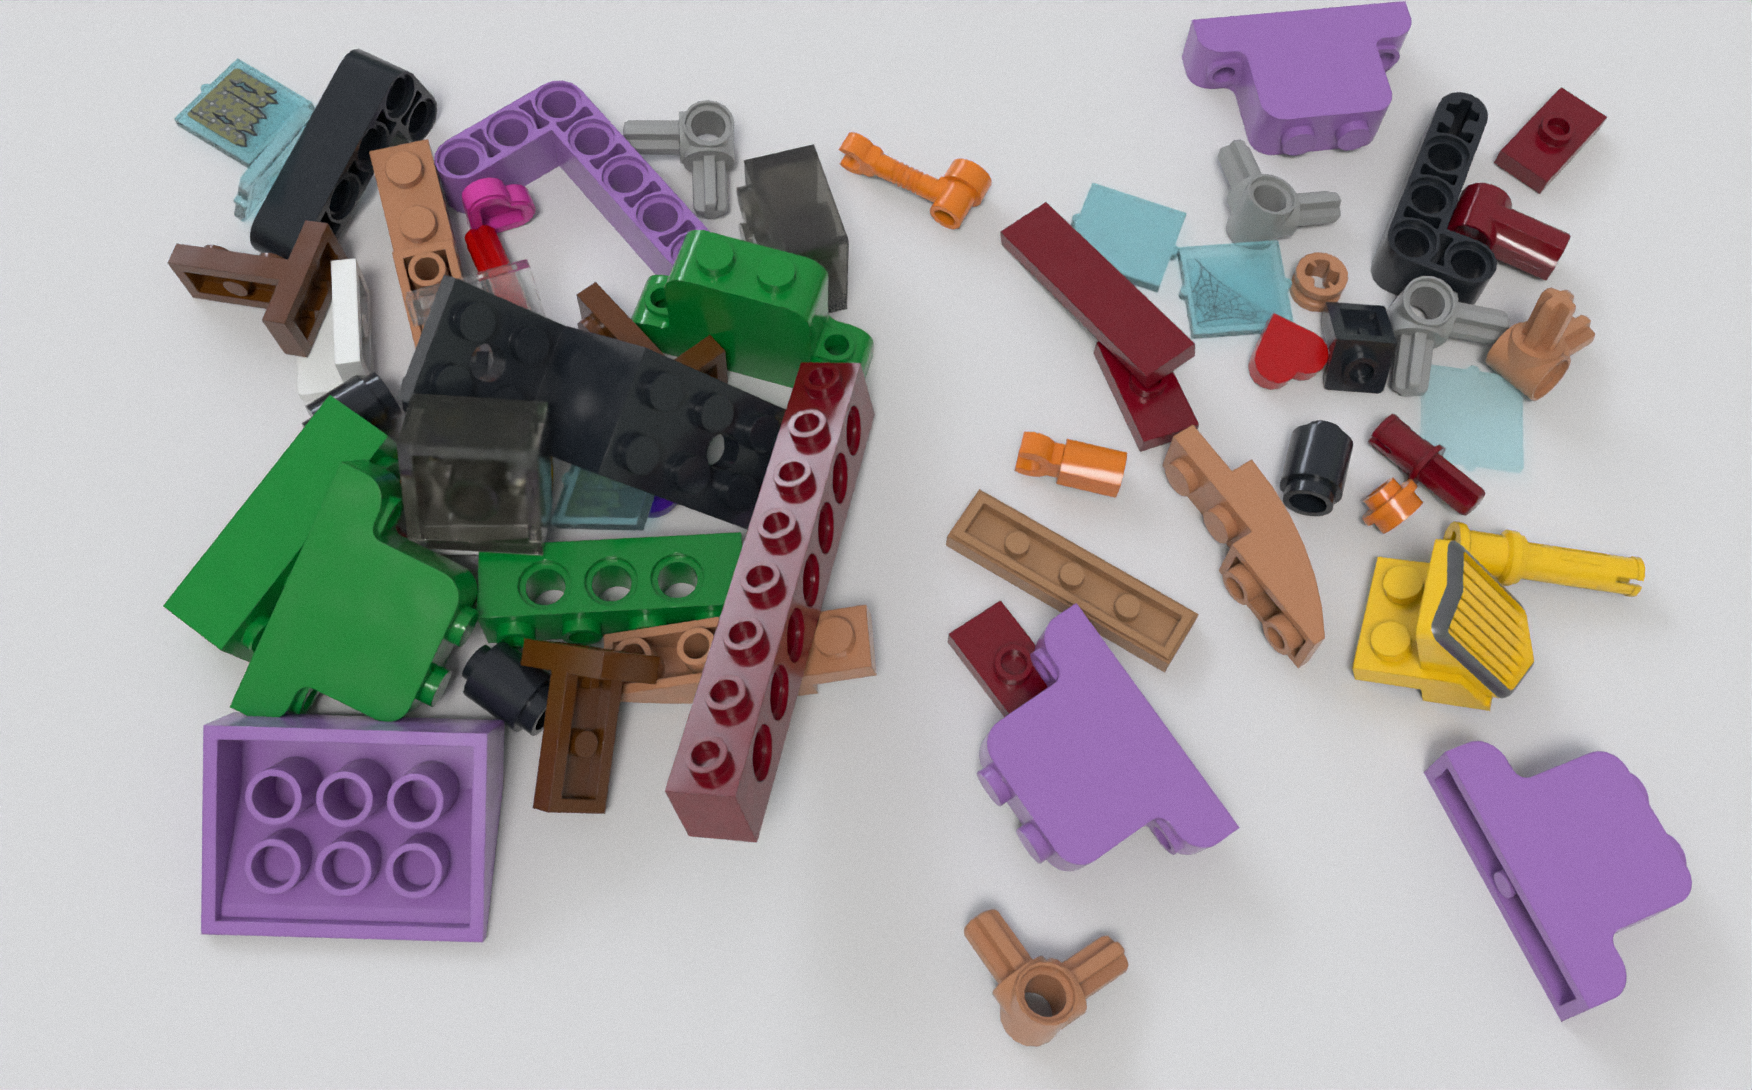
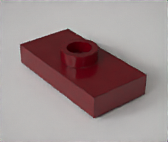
M1560 87L1505 145L1494 163L1541 194L1600 130L1607 116Z
M1100 341L1096 342L1094 356L1140 452L1170 443L1173 436L1192 425L1198 429L1199 423L1173 371L1149 388H1146Z
M1001 600L948 634V644L1004 717L1048 688L1030 658V654L1035 651L1036 645Z

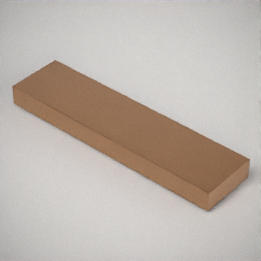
M980 489L947 536V547L1062 613L1077 603L1099 635L1164 673L1199 616L1196 612Z

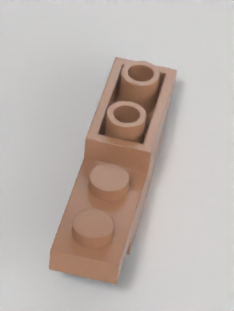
M428 139L369 151L394 251L392 255L415 349L443 275L465 282L449 212L444 201ZM480 346L474 351L472 357L476 356V351H481Z
M1192 425L1173 436L1162 464L1166 477L1172 488L1179 495L1187 496L1203 515L1205 526L1212 537L1219 543H1226L1230 548L1219 569L1229 594L1239 604L1247 605L1262 623L1263 632L1270 645L1280 654L1287 655L1296 667L1300 668L1311 659L1325 639L1322 604L1316 577L1305 545L1289 512L1273 486L1254 461L1251 459L1231 471L1196 427Z
M867 605L820 612L798 696L818 694L817 684L877 675L872 617ZM720 617L604 634V648L660 657L657 683L646 684L623 681L620 702L692 704Z

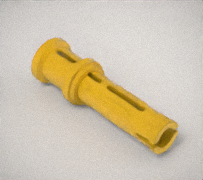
M1453 521L1449 524L1443 537L1444 540H1453L1462 545L1503 586H1510L1518 583L1521 579L1635 597L1639 594L1642 587L1639 584L1630 583V579L1644 581L1645 564L1640 557H1624L1528 542L1526 537L1516 530L1506 529L1501 534L1469 530L1467 524Z

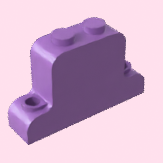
M1405 1L1194 19L1190 25L1182 54V61L1187 78L1194 85L1205 89L1226 88L1235 94L1248 142L1256 151L1265 155L1287 154L1296 156L1313 151L1355 150L1370 144L1374 140L1392 101V91L1385 72L1390 70L1399 61V52L1412 25V19Z
M1075 603L1053 618L1039 637L1035 651L1030 654L1035 669L1048 688L998 721L981 743L979 750V759L983 769L977 772V777L994 803L1000 807L1007 802L1021 822L1022 826L1016 829V832L1031 857L1039 864L1047 860L1053 867L1059 870L1076 871L1100 858L1143 826L1149 827L1159 843L1171 855L1177 853L1183 855L1199 853L1218 844L1239 829L1238 824L1078 604Z
M1471 741L1444 752L1423 773L1561 1022L1618 997L1625 988L1627 974L1624 962L1613 943L1614 934L1646 921L1683 902L1689 896L1692 888V878L1686 866L1687 861L1684 851L1675 838L1666 833L1649 805V796L1641 780L1630 773L1626 765L1618 757L1603 751L1588 753L1528 778L1516 774L1504 754L1487 742Z

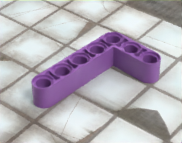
M564 80L551 81L541 85L446 140L438 147L434 155V164L449 206L455 211L464 214L462 192L472 182L483 178H498L505 185L519 184L527 186L560 166L655 275L669 276L688 232L692 230L709 231L584 92L575 84Z

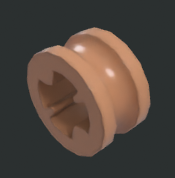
M1320 252L1308 254L1299 261L1289 283L1290 295L1301 308L1312 312H1323L1326 302L1339 301L1348 282V271L1344 264L1333 255ZM1312 276L1323 278L1322 285L1325 289L1314 286L1315 281Z

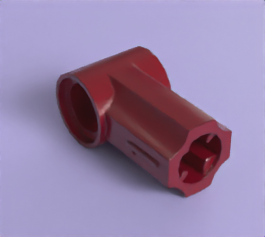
M1474 183L1468 185L1462 191L1447 227L1448 230L1487 245L1494 253L1496 259L1545 281L1555 269L1571 237L1569 233L1512 209L1511 198L1496 185L1489 183Z

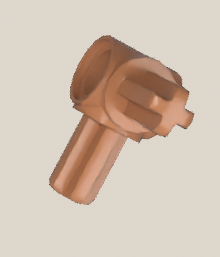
M1552 287L1544 290L1528 321L1519 322L1507 329L1493 344L1485 360L1486 365L1532 401L1541 399L1558 384L1570 366V356L1591 344L1595 337L1594 331L1590 328L1591 320L1587 316L1573 317L1576 305L1573 303L1574 295L1568 290L1559 291Z
M994 909L980 913L964 928V936L999 984L992 991V995L1000 1005V1021L1005 1032L1014 1041L1025 1046L1039 1047L1049 1043L1061 1029L1086 1013V999L1124 974L1129 966L1122 945L1119 942H1114L1109 936L1098 938L1062 963L1054 958L1046 960L1044 956L1032 959L1000 913ZM1025 993H1036L1043 996L1052 1009V1017H1043L1034 1013L1027 1005Z

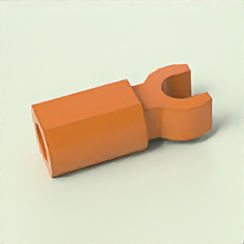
M1024 432L1014 471L1032 477L1046 475L1056 477V484L1116 498L1124 475L1127 452L1067 439L1065 444H1061L1040 433Z

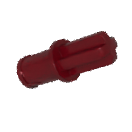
M1391 414L1383 420L1368 440V444L1372 448H1375L1383 456L1390 459L1409 476L1407 480L1412 479L1416 484L1421 482L1461 515L1466 516L1476 509L1486 494L1482 487L1443 457L1446 451L1444 446L1441 444L1433 446L1413 431L1396 414Z

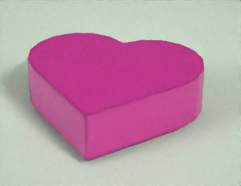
M483 178L472 182L462 192V203L470 229H478L484 224L493 227L496 233H500L526 224L535 214L536 207L530 192L523 185H505L498 178Z

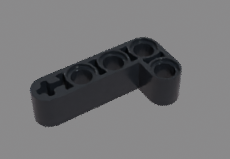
M354 49L345 55L253 221L250 231V242L255 250L261 253H273L284 259H289L305 220L328 223L337 240L339 239L374 174L369 151L388 148L395 135L409 142L424 140L432 130L437 115V102L413 73L361 49Z
M1463 92L1450 93L1444 96L1438 103L1419 142L1371 263L1370 272L1373 280L1380 288L1399 296L1413 279L1421 276H1434L1443 280L1451 287L1452 291L1458 294V302L1475 305L1496 271L1497 260L1487 245L1447 229L1488 121L1486 106L1479 98Z

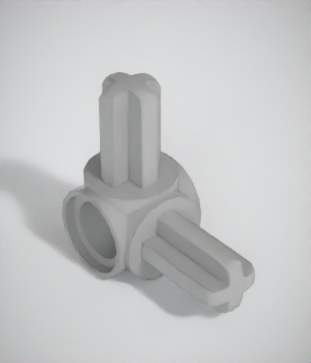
M704 100L691 105L687 111H679V120H628L624 123L623 136L640 155H680V164H684V167L692 172L693 209L697 215L705 216L706 219H715L716 216L726 213L728 209L727 171L732 169L735 164L734 119L726 106L717 101ZM711 134L718 137V139L704 141L699 139L698 136Z
M1233 140L1230 145L1224 146L1219 150L1218 160L1232 188L1227 196V202L1232 213L1227 221L1226 228L1232 241L1241 248L1261 252L1271 247L1276 238L1292 236L1298 226L1334 223L1340 218L1341 212L1339 207L1341 198L1338 193L1328 191L1296 193L1291 185L1282 178L1262 174L1251 149L1246 146L1243 140Z
M1421 276L1413 279L1387 309L1397 341L1391 384L1392 389L1405 397L1424 395L1429 386L1434 348L1444 344L1449 336L1493 345L1509 329L1510 319L1507 313L1502 310L1458 302V294L1452 291L1447 283L1434 276ZM1410 305L1421 308L1426 313L1428 319L1418 317Z

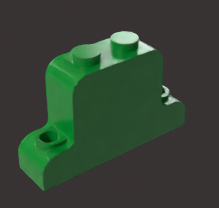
M692 230L686 234L669 276L652 275L647 279L631 317V320L662 353L679 357L711 335L725 350L727 371L790 388L794 386L801 362L861 363L863 374L866 378L873 358L874 342L868 333L856 326L839 322L828 314V273L822 265L804 256L705 230Z
M365 459L341 462L231 702L230 708L246 716L281 717L290 712L306 714L320 692L375 720L392 722L402 718L423 704L433 707L439 701L452 674V671L444 668L454 645L462 647L466 643L479 618L480 612L472 608L477 597V583L473 574L464 566L401 536L397 532L395 527L403 512L405 501L403 500L401 483L393 473Z

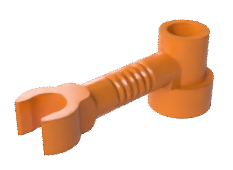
M849 132L838 149L845 154L839 164L849 172L858 175L864 174L868 177L878 176L933 202L930 208L931 216L940 225L949 229H958L971 207L980 205L992 185L989 174L981 166L970 160L955 159L945 175L937 179L885 155L880 147L874 145L863 135L855 132Z

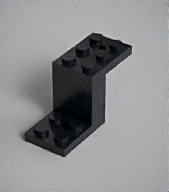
M443 275L397 397L399 400L747 530L786 411L784 408L646 347L562 325L471 284ZM488 344L493 352L492 367L484 376L475 378L470 367L472 354L479 346ZM721 434L724 439L723 454L717 462L710 465L707 459L708 446L714 437Z

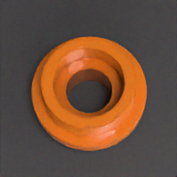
M1393 477L1363 500L1370 509L1361 519L1367 526L1375 524L1383 534L1389 532L1411 516L1423 504V501L1414 492L1418 486L1412 479L1399 485Z

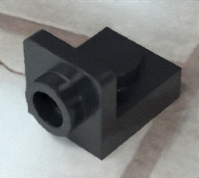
M1326 302L1321 319L1329 349V357L1323 376L1325 388L1328 390L1364 393L1383 392L1397 346L1385 306Z

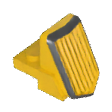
M1435 539L1430 563L1377 557L1352 667L1355 680L1421 689L1423 701L1490 711L1493 697L1501 699L1510 696L1535 663L1527 614L1522 604L1462 545L1453 540Z

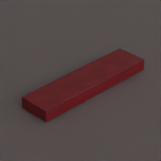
M1047 202L1000 231L1002 245L1146 388H1149L1195 356V343Z

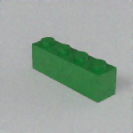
M329 395L172 593L163 607L219 650L250 663L341 462L365 459L390 471L400 481L404 473V466L412 455L384 432Z

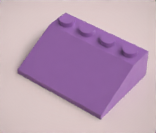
M233 712L203 725L201 934L484 942L487 935L503 792L504 720L402 717L396 721L387 722L378 721L369 716L286 714L281 717L246 716L240 712Z

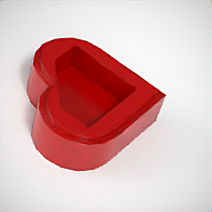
M1273 313L1267 320L1250 357L1248 365L1250 376L1259 386L1269 390L1280 389L1292 379L1299 381L1309 380L1316 376L1326 365L1329 356L1328 347L1324 340L1316 333Z

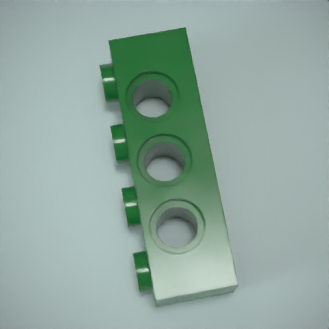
M741 532L479 546L477 610L480 614L478 622L488 643L498 644L505 641L515 649H522L524 638L534 640L562 639L566 643L590 645L599 642L604 637V634L720 617L743 546ZM678 583H686L695 587L689 595L681 598H673L664 594L669 587ZM612 587H625L630 590L625 597L617 601H604L600 599L603 592ZM559 590L564 592L562 597L555 603L549 605L535 603L536 599L546 591Z

